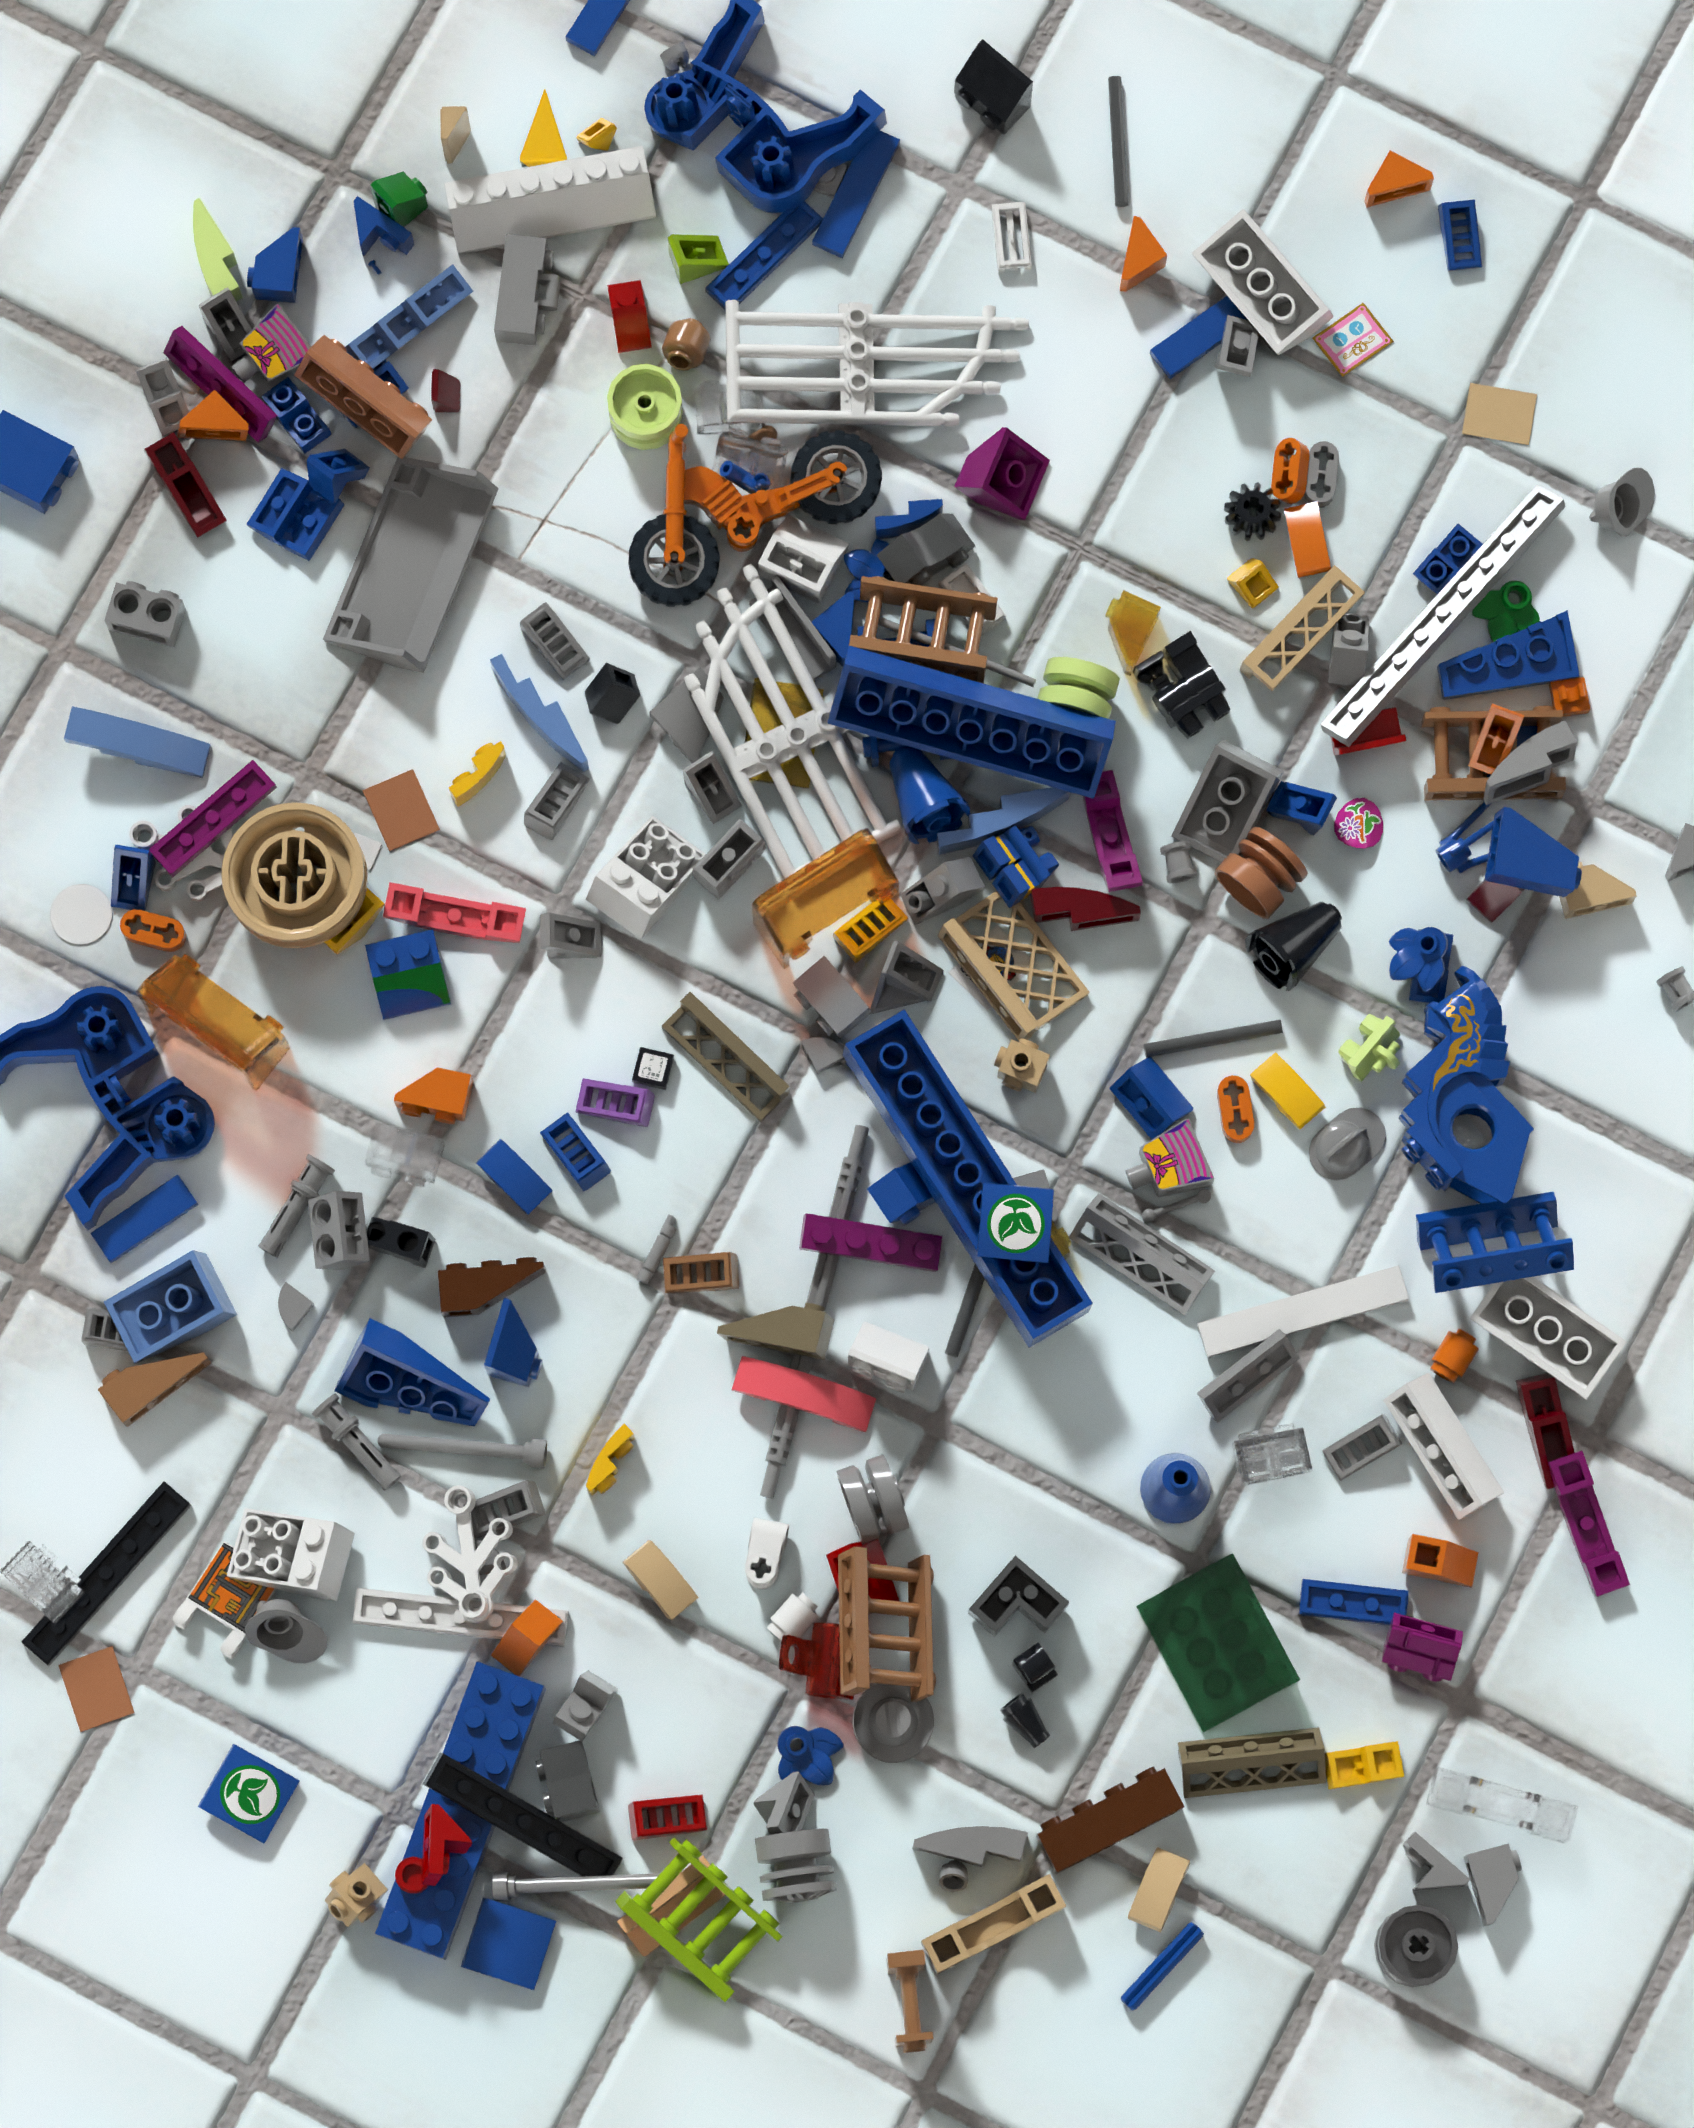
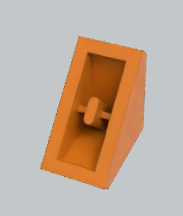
M1390 150L1367 189L1364 201L1366 208L1430 191L1434 180L1432 172Z
M1137 216L1133 217L1121 277L1120 291L1125 292L1166 267L1167 261L1166 252L1141 217Z
M216 390L211 392L180 420L178 428V438L246 441L248 434V423Z
M1492 703L1468 766L1492 775L1497 766L1510 754L1525 715Z
M535 1599L510 1625L491 1656L513 1674L520 1677L563 1621Z

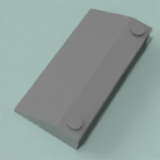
M397 457L323 640L398 668L424 673L499 488L477 470L408 457L403 459Z

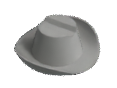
M878 1683L867 1689L857 1700L852 1714V1726L858 1743L870 1756L883 1762L898 1763L915 1757L925 1748L933 1732L934 1714L927 1698L919 1702H911L910 1687Z

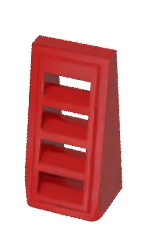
M703 1794L633 1801L628 1805L632 1840L707 1830ZM691 1804L693 1824L687 1825L685 1805ZM676 1806L679 1826H673L671 1807ZM662 1808L664 1827L658 1828L656 1809ZM647 1810L649 1829H644L642 1811Z

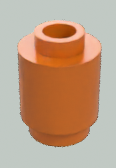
M1458 1329L1456 1333L1448 1331L1431 1359L1434 1363L1430 1370L1454 1384L1458 1377L1462 1378L1479 1350L1474 1345L1476 1338L1461 1329Z

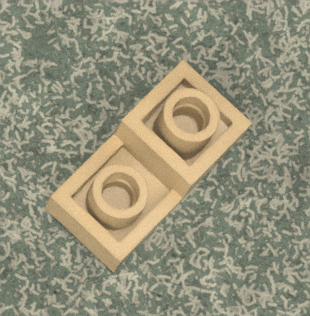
M648 1540L622 1562L642 1590L650 1594L667 1619L673 1620L699 1598L679 1571L651 1540Z
M1157 1847L1128 1914V1919L1161 1932L1175 1903V1896L1189 1869L1190 1860Z

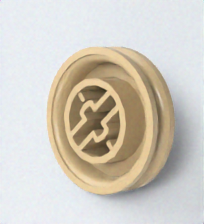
M284 803L266 808L253 815L233 835L222 862L224 894L237 919L252 935L278 947L306 948L321 944L335 937L355 918L363 904L367 891V864L355 835L338 816L312 804ZM301 827L304 829V832L295 829ZM299 865L304 876H298L297 879V870ZM290 883H297V899ZM278 889L280 890L279 898L275 893V891H278Z

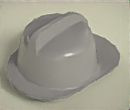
M1632 468L1616 482L1598 490L1594 502L1595 509L1589 516L1590 521L1598 522L1604 529L1614 530L1620 536L1626 537L1631 534L1652 510L1655 489L1649 473L1643 468Z
M1360 1107L1345 1110L1319 1130L1311 1140L1309 1157L1312 1166L1324 1178L1341 1180L1352 1176L1371 1161L1383 1148L1386 1138L1385 1126L1381 1119L1371 1110Z
M289 1600L260 1601L257 1605L256 1614L248 1620L245 1626L246 1638L251 1644L293 1663L315 1661L324 1654L327 1648V1636L323 1629L311 1620L303 1617L299 1608Z

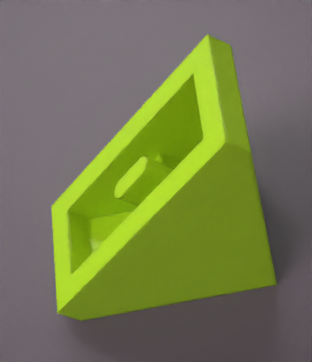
M671 234L667 237L669 256L680 284L723 270L729 265L718 236Z

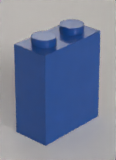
M2 410L0 413V491L45 514L49 506L54 507L60 499L62 493L61 486L66 477L71 478L77 470L79 464L78 454L71 444Z

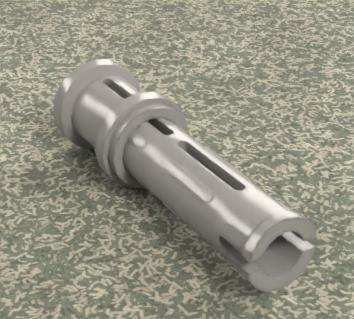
M309 1154L306 1157L307 1164L298 1179L292 1180L290 1183L292 1191L258 1245L259 1248L278 1258L284 1244L308 1207V1200L320 1196L318 1191L327 1176L333 1175L335 1169Z
M336 1393L321 1403L313 1411L312 1415L315 1418L320 1417L333 1432L332 1438L335 1441L344 1442L360 1463L382 1486L384 1491L389 1489L401 1478V1475L397 1473L358 1428L360 1424L357 1417H351L338 1402V1395Z

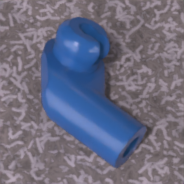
M725 461L720 467L721 476L750 494L756 493L761 489L767 490L770 487V480L764 473H757L754 476L731 461Z

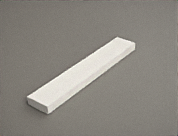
M1397 1265L1197 1323L1206 1356L1210 1358L1262 1343L1279 1329L1286 1335H1290L1408 1301L1409 1295L1400 1267Z
M357 1587L352 1623L501 1640L510 1625L528 1606L494 1603L493 1611L485 1621L472 1623L461 1616L458 1609L459 1601L455 1598ZM481 1601L473 1603L474 1612L481 1609ZM547 1608L560 1618L563 1623L546 1645L565 1647L569 1611Z

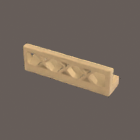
M1334 565L1245 658L1241 664L1240 671L1249 679L1254 675L1273 691L1362 598L1365 592ZM1340 584L1353 594L1346 603H1331V593ZM1327 609V623L1323 627H1308V617L1315 610ZM1332 609H1339L1332 617ZM1309 633H1316L1309 641ZM1292 634H1304V647L1300 651H1285V641ZM1294 657V658L1286 665V658ZM1269 658H1281V671L1274 679H1271L1260 669Z

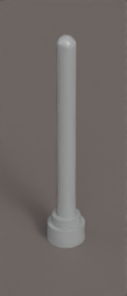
M381 1434L377 1440L378 1445L382 1448L523 1459V1463H528L530 1467L545 1468L547 1458V1440L532 1439V1442H525L524 1445Z
M494 1872L492 1891L494 1901H510L511 1897H517L518 1893L647 1889L659 1874L518 1879L516 1875H510V1872Z

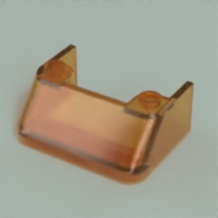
M865 828L756 898L752 903L753 925L782 968L786 969L790 966L789 958L791 957L793 960H796L805 955L810 950L808 944L812 941V937L868 900L870 902L878 900L882 904L898 896L899 881L870 830Z
M184 954L180 958L174 955L146 978L136 990L144 1007L152 1015L157 1009L241 1071L245 1075L250 1087L257 1091L290 1049L285 1036L281 1033L284 1027L269 1015L263 1019L198 971L201 968L200 964L190 956Z

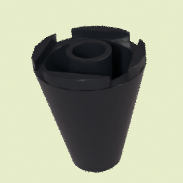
M1318 902L1254 930L1245 939L1246 950L1248 953L1253 950L1257 958L1253 964L1265 980L1277 989L1286 986V991H1290L1299 983L1342 927L1341 914L1334 905Z

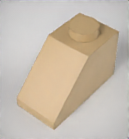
M1579 862L1578 868L1582 870V876L1578 888L1574 889L1566 897L1559 898L1564 917L1567 919L1630 905L1634 902L1637 895L1635 889L1594 864L1583 866L1582 862Z

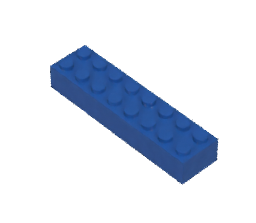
M849 646L827 723L1094 799L1113 741L1116 721Z
M477 1661L443 1753L509 1791L544 1697L545 1686ZM429 1789L403 1860L408 1857H419L422 1859L424 1815L431 1804H439L472 1840V1845L465 1854L449 1853L450 1860L447 1874H443L436 1886L429 1885L421 1893L410 1894L403 1891L395 1879L375 1934L446 1960L495 1826Z

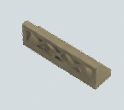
M689 992L680 1001L681 1007L662 1025V1029L752 1115L762 1122L790 1094V1086L698 998ZM687 1014L696 1022V1035L682 1036L673 1026ZM700 1027H701L708 1035H700ZM688 1041H697V1050ZM701 1041H716L721 1046V1059H706L701 1054ZM725 1051L734 1059H725ZM713 1065H721V1073ZM725 1065H741L746 1070V1083H731L725 1077ZM750 1075L759 1083H750ZM750 1088H765L774 1098L760 1111L750 1101ZM738 1089H746V1096Z
M1319 1727L1178 1742L1184 1798L1326 1783L1325 1749ZM1317 1761V1772L1301 1773L1296 1770L1303 1762ZM1276 1765L1282 1769L1276 1776L1266 1777L1261 1774L1267 1766ZM1241 1769L1247 1773L1242 1779L1235 1781L1225 1777L1231 1770ZM1206 1773L1211 1777L1205 1784L1190 1785L1191 1774Z

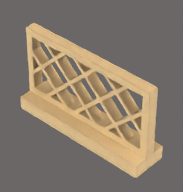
M995 891L956 919L953 917L943 924L938 937L1018 1041L1020 1038L1028 1040L1037 1030L1084 999L1090 992L1020 902L1011 907V918L992 915L993 903L1002 898ZM987 908V914L980 913ZM971 918L986 921L984 937L971 935L963 924ZM990 922L1010 925L1008 941L988 938ZM1014 926L1029 929L1033 935L1032 945L1012 942ZM977 943H982V944H983V945H982V949H981V947H980ZM987 945L1006 948L1004 964L992 962L986 955ZM1011 949L1030 952L1028 968L1009 965ZM1035 953L1049 955L1054 962L1052 972L1033 969ZM1008 972L1027 975L1025 991L1011 988L1007 982ZM1032 976L1051 979L1049 995L1030 992ZM1056 980L1070 982L1077 993L1070 998L1054 996ZM1029 999L1048 1002L1047 1014L1036 1020L1028 1009ZM1053 1003L1060 1004L1053 1009Z

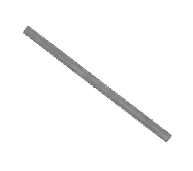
M882 617L879 618V626L898 633L899 624ZM912 630V639L929 646L931 645L932 637ZM945 643L944 645L945 650L964 652V650ZM987 660L986 669L1034 687L1036 679Z

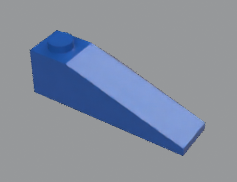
M369 1318L356 1341L334 1389V1392L368 1407L378 1408L379 1404L399 1408L398 1412L410 1414L411 1410L429 1413L433 1419L474 1427L490 1401L489 1397L403 1333Z

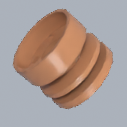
M1253 827L1247 835L1248 840L1242 839L1238 845L1244 858L1230 853L1215 869L1214 873L1224 889L1241 905L1263 919H1269L1284 902L1279 889L1292 893L1297 886L1295 882H1302L1307 877L1308 872L1301 860L1283 841L1260 827Z

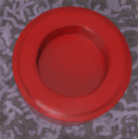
M408 1857L399 1863L396 1868L395 1879L403 1891L410 1894H418L429 1887V1885H421V1858Z

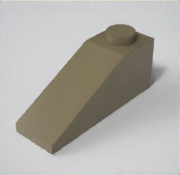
M805 1303L804 1308L789 1306L718 1326L717 1334L726 1341L825 1360L835 1319L825 1312V1307L813 1303Z

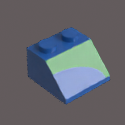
M433 929L365 945L383 1020L451 1004Z

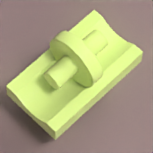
M1368 1014L1359 1027L1360 1033L1367 1037L1366 1041L1360 1046L1351 1039L1346 1040L1338 1051L1341 1059L1349 1066L1353 1077L1361 1082L1372 1069L1380 1073L1385 1066L1396 1069L1400 1065L1399 1060L1395 1057V1054L1401 1048L1395 1042L1399 1038L1400 1032L1394 1026L1396 1024L1395 1021L1387 1015L1382 1020Z

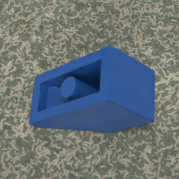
M292 227L255 256L254 267L248 268L247 287L252 288L256 300L295 303L303 237L299 227Z

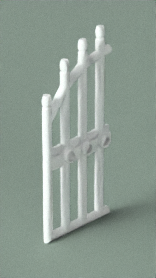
M727 300L725 302L727 422L899 426L959 425L958 414H941L938 412L962 394L981 395L986 393V395H995L1000 393L1001 385L998 382L986 381L983 383L982 381L972 380L984 362H1019V351L1013 349H1006L1005 351L989 349L993 330H1028L1029 319L1015 317L1014 319L1010 317H995L996 306L993 305L984 306L982 317L873 314L872 304H863V302L839 303L838 314L740 312L739 301ZM739 325L839 327V346L740 344ZM873 328L980 330L976 349L873 347ZM740 358L839 360L840 378L740 376ZM874 360L968 362L956 381L874 379ZM740 390L840 392V411L741 409ZM874 393L939 394L917 412L875 411Z
M749 564L743 568L746 580L750 582V587L757 602L741 614L727 588L717 591L718 599L721 605L724 606V611L731 625L720 644H718L715 636H712V630L705 621L695 625L697 633L703 639L702 643L711 658L705 692L701 689V684L693 673L684 677V680L786 883L791 887L901 833L902 828L897 820L887 824L842 737V734L850 730L827 723L833 700L825 704L775 606L783 600L780 590L776 588L768 593L763 581L759 579L757 569L752 564ZM763 613L813 710L797 718H794L748 628ZM738 639L782 725L766 733L763 732L726 660ZM721 680L752 739L735 748L732 747L715 713ZM827 741L830 742L874 828V831L856 839L811 751V749ZM796 756H799L844 844L825 854L780 764ZM766 771L769 772L813 858V861L796 869L749 780Z

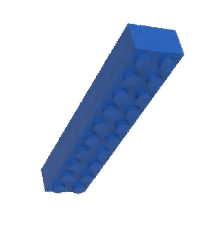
M905 1009L846 1043L842 1056L1028 1348L1087 1314L1093 1302L1052 1238H1050L1048 1263L977 1257L983 1182L1006 1185L1017 1184Z

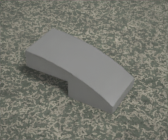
M167 358L135 370L162 436L177 431L180 420L189 413V410Z

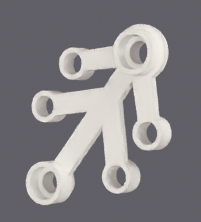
M192 805L183 806L178 812L179 821L183 820V815L186 812H193L196 808ZM145 820L134 823L129 831L132 844L139 849L149 850L164 837V835L157 833L155 826L151 822ZM232 827L219 837L225 851L233 837ZM148 832L151 834L150 840L145 843L140 842V834ZM210 845L173 878L171 877V881L167 885L160 884L159 879L163 875L170 874L164 868L158 870L154 876L155 884L162 891H170L175 887L177 881L208 866L221 869V871L204 880L194 879L187 885V893L190 899L195 902H202L208 897L209 892L223 886L222 862L224 855L214 852ZM197 885L204 887L203 893L199 896L192 894L193 887Z
M457 1485L451 1487L446 1492L444 1503L450 1512L456 1514L461 1554L446 1543L443 1535L436 1532L427 1533L423 1538L422 1545L425 1551L440 1556L462 1572L465 1578L466 1589L451 1579V1574L447 1569L439 1566L429 1570L427 1581L432 1587L444 1590L459 1601L458 1609L465 1620L472 1623H480L485 1621L493 1611L494 1602L492 1594L505 1575H511L516 1571L518 1562L515 1556L502 1552L495 1557L493 1562L494 1568L482 1584L479 1571L498 1543L507 1540L512 1535L513 1527L508 1520L503 1518L493 1519L489 1524L488 1533L476 1549L471 1511L475 1507L476 1498L470 1489ZM462 1496H466L467 1504L460 1508L458 1501ZM501 1523H504V1533L501 1535H497V1526ZM437 1537L439 1545L437 1548L431 1549L430 1542L433 1538ZM509 1558L510 1566L503 1570L501 1562L503 1559ZM438 1572H442L444 1575L443 1581L436 1584L435 1575ZM480 1599L482 1602L481 1609L474 1612L473 1603Z

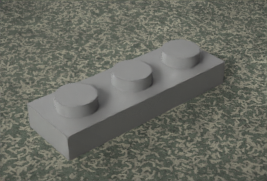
M1279 1329L1201 1389L1197 1395L1210 1416L1218 1423L1300 1358L1287 1335Z

